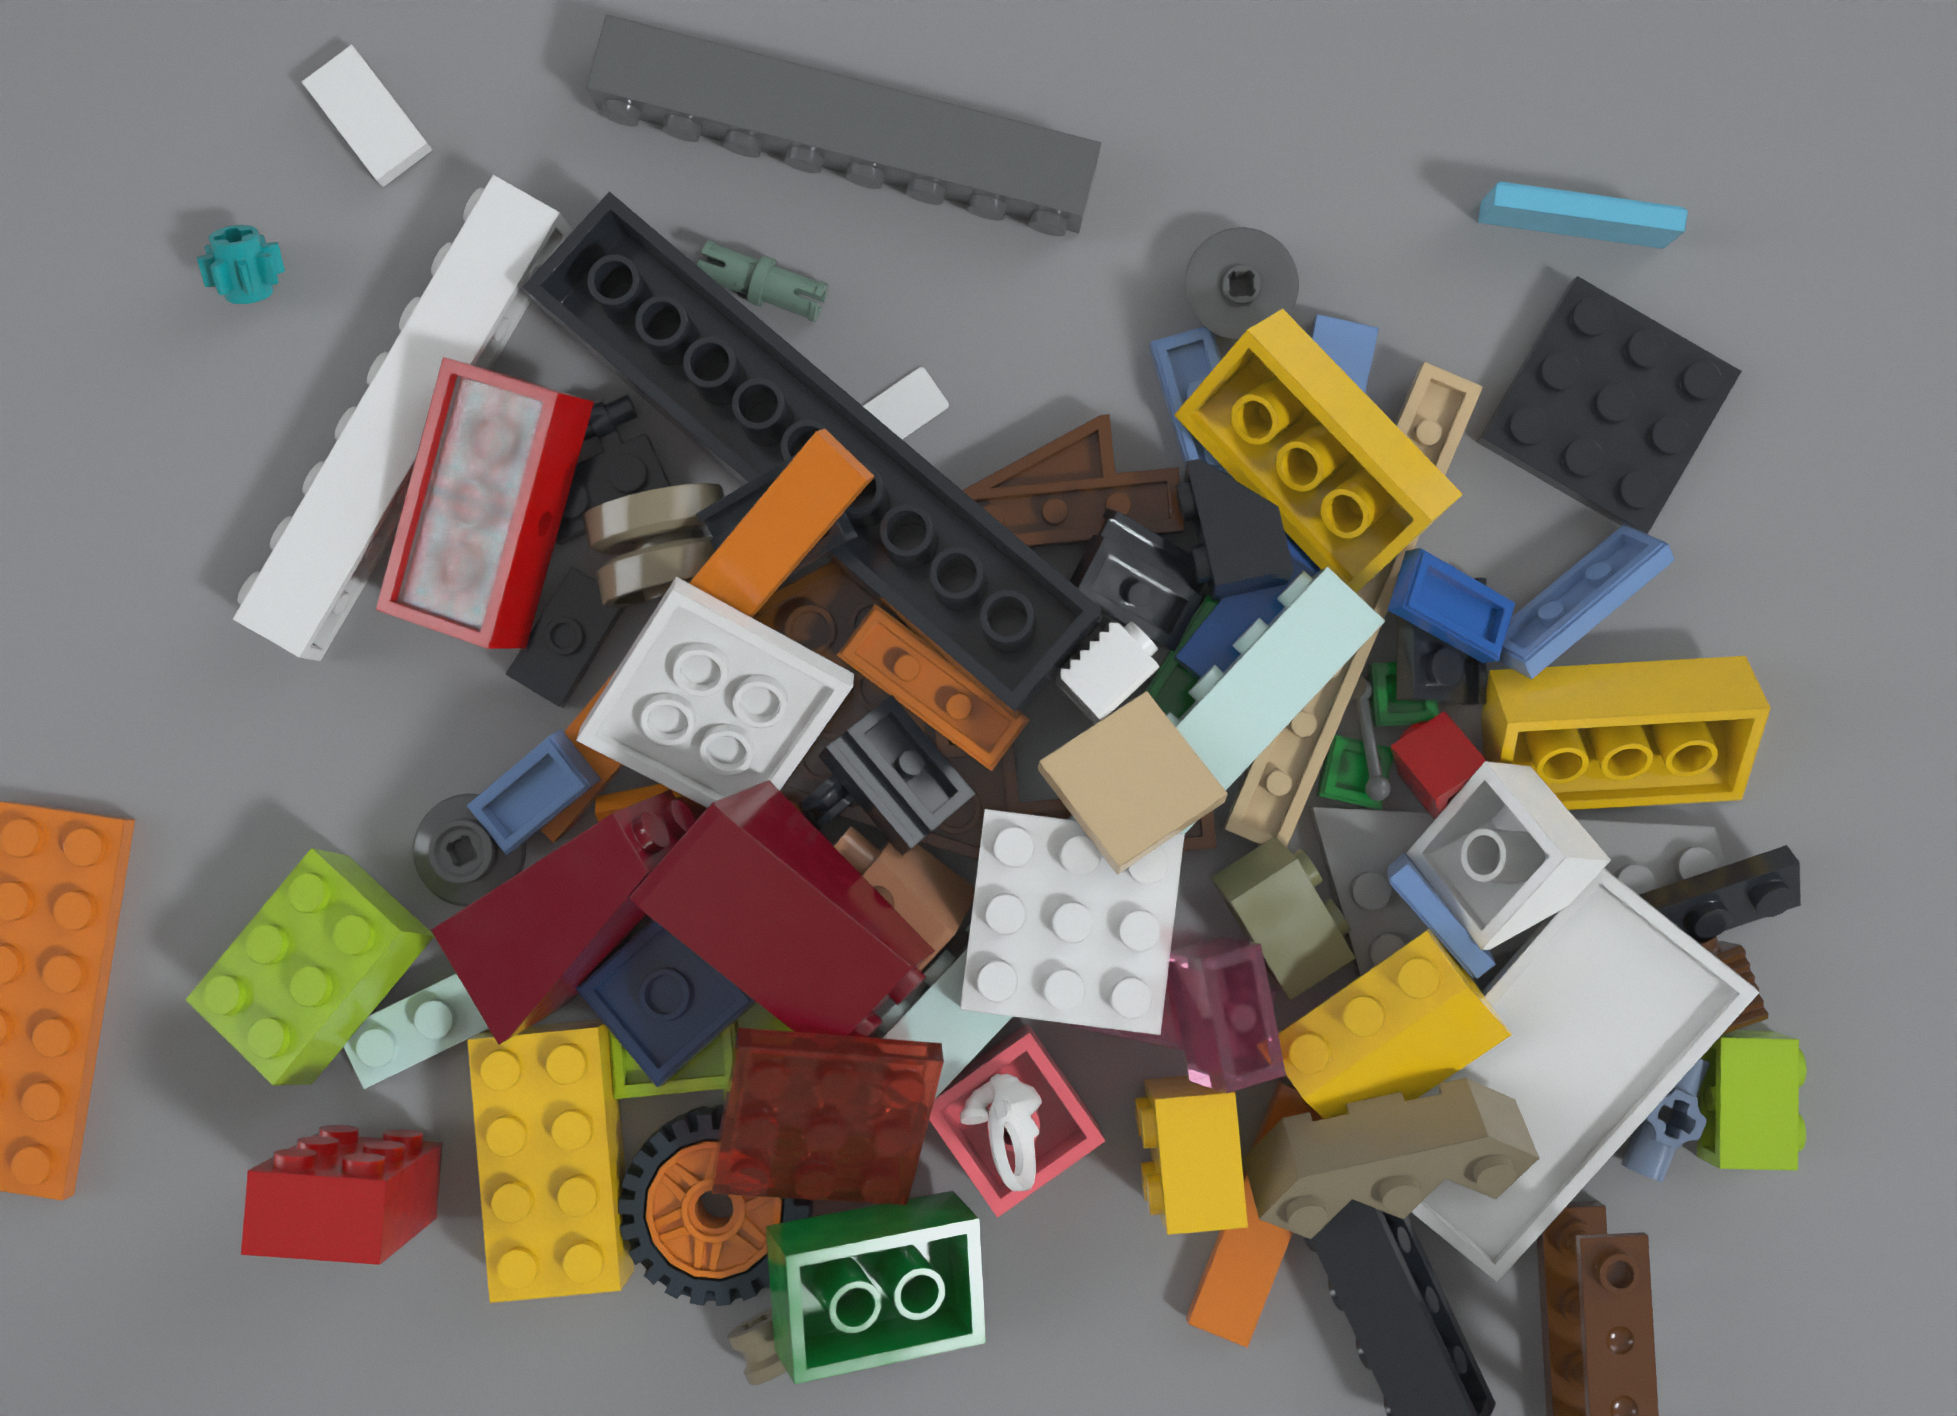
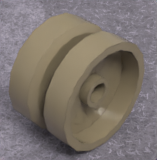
M697 483L658 488L624 496L588 510L583 515V521L589 547L605 555H620L608 560L596 572L602 604L607 607H626L660 603L676 577L689 583L715 553L710 543L713 537H706L711 535L705 521L700 523L695 514L725 497L723 487L720 484Z

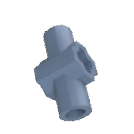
M1699 1059L1637 1127L1621 1165L1663 1183L1676 1149L1690 1140H1699L1704 1130L1707 1119L1700 1113L1697 1096L1710 1062ZM1663 1105L1673 1109V1115L1668 1123L1658 1118V1112Z

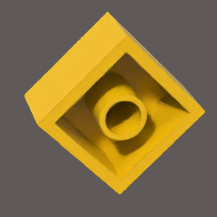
M1219 1072L1144 1079L1145 1097L1134 1098L1138 1137H1142L1143 1148H1150L1151 1161L1140 1162L1144 1201L1148 1202L1150 1216H1160L1167 1235L1248 1228L1235 1091Z

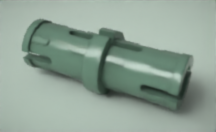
M708 240L701 254L707 256V260L725 267L722 268L700 259L697 266L719 285L747 295V302L762 307L766 302L816 322L822 308L818 307L819 304L799 295L802 294L824 303L828 292V283L818 282L777 267V260L763 255L758 260L720 246L714 241Z

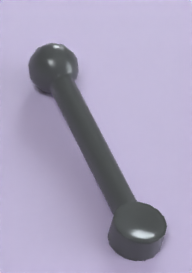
M1360 675L1351 699L1356 702L1370 778L1365 785V791L1372 800L1379 801L1388 797L1391 792V785L1382 776L1368 699L1373 694L1372 682L1370 679Z

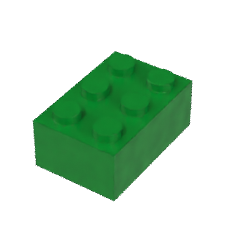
M954 1191L766 1226L774 1348L794 1385L986 1343L979 1218Z

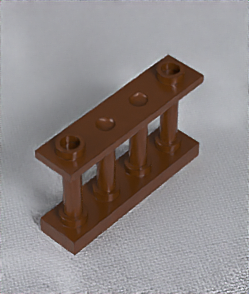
M1599 1201L1570 1202L1537 1238L1546 1416H1659L1648 1235L1644 1232L1607 1234L1606 1206Z

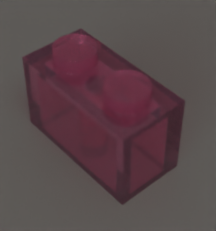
M1221 937L1170 951L1168 970L1190 1081L1230 1093L1286 1076L1261 943Z

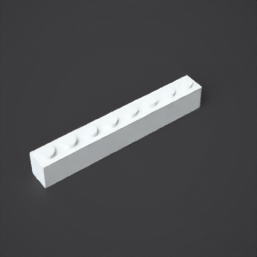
M492 175L485 189H477L468 200L463 214L465 221L454 242L446 243L437 253L432 264L431 274L433 278L421 298L415 297L404 309L399 322L401 332L389 352L381 353L373 362L367 376L368 389L358 406L349 408L339 420L335 430V439L337 441L325 462H318L308 473L302 487V492L305 496L293 517H286L278 525L270 541V548L273 551L261 571L254 572L245 581L238 594L237 601L240 607L233 620L299 658L316 661L322 660L397 531L442 358L446 357L492 369L532 300L522 287L572 232V228L560 212L495 175Z

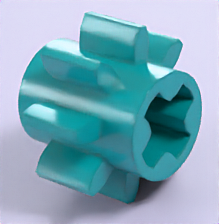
M250 225L227 226L209 235L208 240L210 244L204 246L206 255L196 257L205 287L216 286L218 295H224L226 301L233 304H251L262 301L272 295L274 291L272 285L279 283L277 274L285 272L278 242L266 243L264 235H259L257 228Z

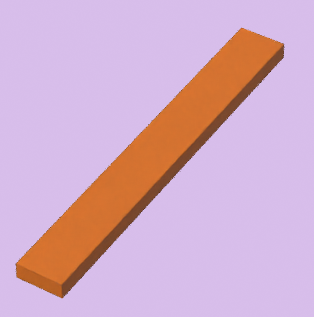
M825 428L816 431L689 584L753 618L875 476ZM614 673L564 731L601 780L540 830L553 843L568 832L593 803L595 796H599L625 766L576 741L581 725Z

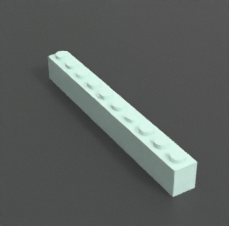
M1328 567L1319 571L1313 577H1310L1303 570L1277 597V600L1285 606L1268 625L1261 618H1258L1232 645L1240 653L1235 661L1224 672L1216 665H1213L1188 692L1196 701L1179 719L1171 712L1166 715L1225 791L1385 622L1379 614ZM1072 815L1068 818L1071 820H1075V818ZM1193 823L1180 833L1185 834L1195 823ZM970 922V923L968 924V926L965 928V931H966L967 933L970 932V924H971V922ZM968 943L956 956L945 949L923 972L926 976L924 982L927 984L925 989L910 1004L906 1000L898 1006L894 1003L881 1016L884 1022L878 1029L882 1034L877 1038L874 1049L931 1103L1013 1017L960 1010Z

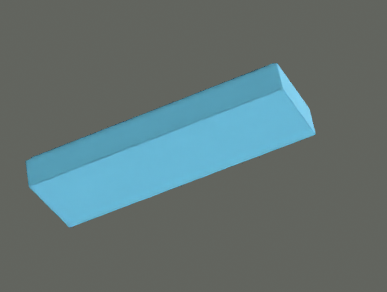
M1499 181L1481 201L1478 223L1664 249L1685 232L1688 210L1679 206Z

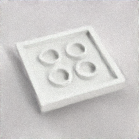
M676 577L584 720L576 741L707 808L717 800L770 780L780 791L853 688L854 673Z
M985 809L960 1010L1160 1035L1185 834L1178 833L1117 875L1076 820Z

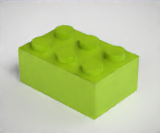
M311 848L185 1000L273 1086L312 1085L431 942L434 935L349 855Z

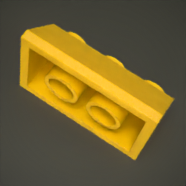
M1428 928L1281 1030L1264 1044L1301 1097L1321 1117L1327 1119L1348 1114V1103L1398 1092H1402L1405 1101L1418 1099L1439 1083H1442L1510 1037L1512 1033L1462 965Z

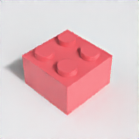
M1028 1023L968 1064L932 1103L923 1097L921 1109L997 1218L1105 1142L1100 1125ZM1008 1073L1017 1077L1020 1082L1034 1087L1042 1100V1104L1031 1115L1040 1133L1034 1138L1036 1159L1035 1182L1031 1189L1027 1191H1012L1002 1181L992 1156L988 1121L974 1125L962 1124L960 1121V1114L965 1107L966 1100L974 1090L989 1082L990 1078L996 1074L1003 1075ZM990 1103L986 1107V1110L988 1111V1117L992 1103ZM1004 1127L1003 1139L1006 1155L1011 1170L1014 1173V1148L1010 1135Z

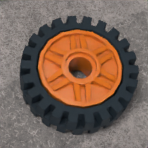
M717 1105L713 1108L703 1106L692 1109L683 1115H678L655 1131L642 1145L632 1160L621 1186L623 1187V1192L619 1199L618 1214H623L624 1221L620 1225L623 1241L628 1240L631 1248L628 1254L635 1265L641 1262L646 1269L643 1276L653 1285L657 1281L661 1282L667 1287L665 1293L676 1299L681 1294L691 1297L690 1304L704 1306L707 1301H716V1306L731 1305L735 1299L742 1298L743 1301L757 1296L763 1288L769 1289L770 1278L766 1226L812 1217L813 1181H810L809 1166L805 1157H801L797 1150L798 1144L790 1134L788 1136L784 1135L775 1126L779 1125L776 1122H763L751 1119V1109L738 1110L725 1108L724 1105ZM710 1190H719L727 1194L733 1204V1213L726 1217H715L709 1214L702 1202L703 1193Z

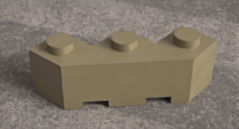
M1468 1078L1439 1083L1440 1094L1405 1101L1402 1092L1348 1103V1114L1318 1121H1312L1310 1112L1284 1117L1246 1155L1244 1162L1259 1219L1312 1239L1352 1199L1401 1219L1407 1217L1445 1179L1497 1199L1540 1158L1516 1100Z

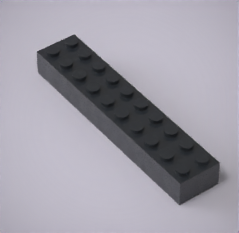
M610 191L522 287L543 313L743 485L798 454L816 431L825 428L875 476L845 510L858 537L827 553L825 556L1013 718L1017 719L1101 623L1102 608Z

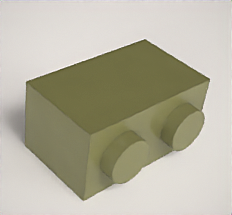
M1274 836L1210 878L1265 970L1289 1000L1297 997L1355 959L1343 938L1345 934L1351 931V928L1339 908L1330 898L1322 902L1314 887L1323 882L1310 858L1302 849L1292 854Z

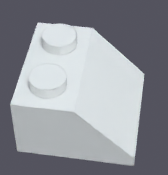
M1487 761L1482 764L1406 853L1481 950H1490L1569 906L1611 861L1531 766Z

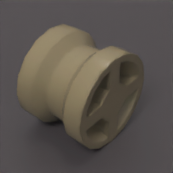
M772 1308L749 1318L728 1334L727 1338L732 1349L742 1352L747 1363L744 1374L750 1385L765 1383L787 1372L774 1348Z

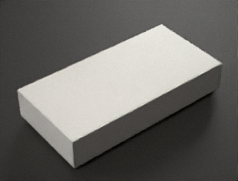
M352 44L302 81L306 89L382 187L386 186L433 150Z

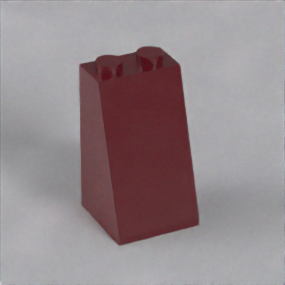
M770 780L713 802L629 896L638 908L825 1057H828L845 1042L854 1050L865 1042L884 1022L876 1012L889 998L898 1006L926 979V976L918 968L935 952L916 930Z
M671 789L613 812L431 929V932L498 1045L571 1003L579 994L576 987L607 961L646 915L645 912L633 903L629 896L696 822L691 810L682 801L676 799Z

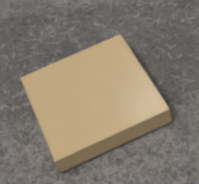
M1147 691L1040 760L1038 765V771L1117 875L1223 804L1228 796L1225 789Z

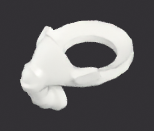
M1006 1073L994 1075L990 1078L989 1082L973 1091L966 1100L965 1107L960 1114V1121L962 1124L967 1125L988 1121L992 1156L1002 1181L1012 1191H1027L1031 1189L1035 1182L1036 1159L1034 1138L1040 1133L1031 1115L1042 1104V1100L1034 1087L1022 1083L1017 1077ZM990 1103H992L988 1117V1111L986 1110V1107ZM1004 1127L1010 1135L1014 1148V1173L1011 1170L1006 1155L1003 1139Z

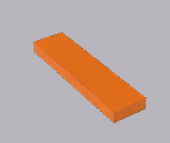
M1279 1081L1253 1148L1284 1117L1310 1112L1312 1121L1324 1118L1301 1097L1295 1087ZM1245 1166L1243 1179L1248 1228L1220 1230L1190 1305L1186 1320L1189 1325L1248 1348L1293 1232L1259 1219Z

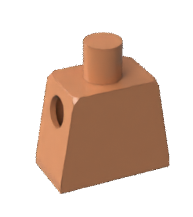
M850 826L834 844V847L935 950L918 968L922 971L956 934L974 900L975 887L918 844L903 856L889 840L879 850L855 828Z

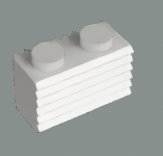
M1132 621L1124 628L1119 623H1109L1083 650L1078 652L1074 660L1071 659L1067 663L1065 669H1060L1056 675V685L1095 725L1108 717L1159 668V665L1151 657L1158 648Z

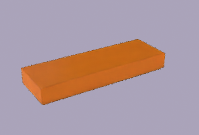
M874 604L837 654L839 658L887 694L893 695L899 703L990 771L994 769L1030 721L1023 714L1017 719L1013 718L922 638L876 604Z

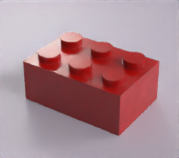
M326 1125L319 1127V1133L313 1136L297 1139V1144L291 1148L274 1151L272 1158L247 1171L241 1255L374 1265L382 1264L437 1219L443 1142L423 1141V1132L416 1130H387L383 1132V1138L359 1136V1128L355 1126Z

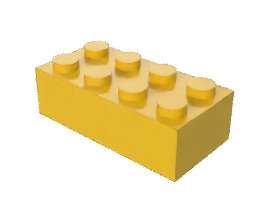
M601 1019L532 1025L498 1045L490 1029L467 1039L489 1303L621 1291L634 1272V1262L628 1254L631 1248L628 1240L623 1241L620 1225L624 1221L623 1214H618L619 1199L623 1192V1187L621 1186L626 1169L620 1100L613 1098L608 1027Z

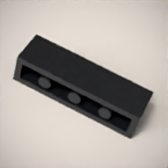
M1352 1199L1312 1239L1303 1236L1309 1249L1317 1253L1328 1276L1329 1292L1334 1304L1339 1310L1345 1312L1356 1336L1357 1352L1362 1364L1368 1370H1372L1384 1396V1408L1387 1416H1491L1496 1402L1408 1216L1401 1219Z

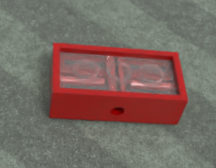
M443 357L376 610L486 649L526 648L594 401L488 368Z

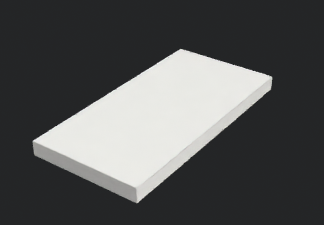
M1605 868L1569 906L1546 918L1482 991V994L1512 1035L1442 1082L1468 1078L1515 1099L1540 1158L1497 1199L1445 1179L1412 1211L1415 1216L1496 1282L1503 1277L1759 994L1754 986ZM1439 1085L1419 1098L1440 1094Z

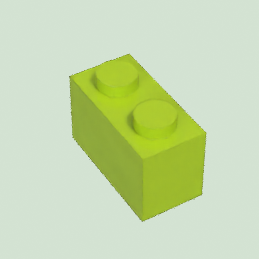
M1735 1030L1721 1035L1700 1058L1710 1062V1065L1697 1096L1700 1113L1707 1119L1704 1130L1699 1140H1697V1157L1719 1169L1798 1171V1152L1804 1149L1806 1143V1127L1803 1117L1799 1113V1087L1804 1085L1807 1073L1805 1056L1802 1050L1799 1049V1039L1775 1031Z

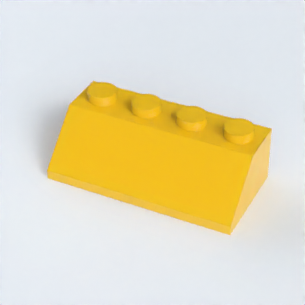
M1284 309L1277 311L1247 329L1174 414L1237 482L1277 505L1284 531L1321 570L1326 567L1331 569L1356 594L1463 495Z
M1746 656L1546 667L1533 679L1524 676L1514 669L1489 670L1486 704L1483 705L1481 715L1484 758L1488 762L1531 766L1568 810L1737 801L1743 798L1771 707Z

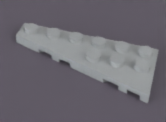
M1309 807L1336 905L1351 928V931L1345 934L1348 946L1355 957L1352 961L1357 978L1428 929L1427 925L1389 883L1387 866L1404 852L1406 854L1434 822L1433 817L1429 813ZM1577 820L1611 859L1604 868L1638 895L1726 866L1715 826ZM1544 920L1490 949L1492 956L1521 948Z

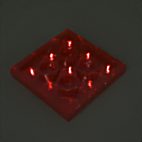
M738 1028L712 1170V1194L907 1205L944 1064L942 1043Z

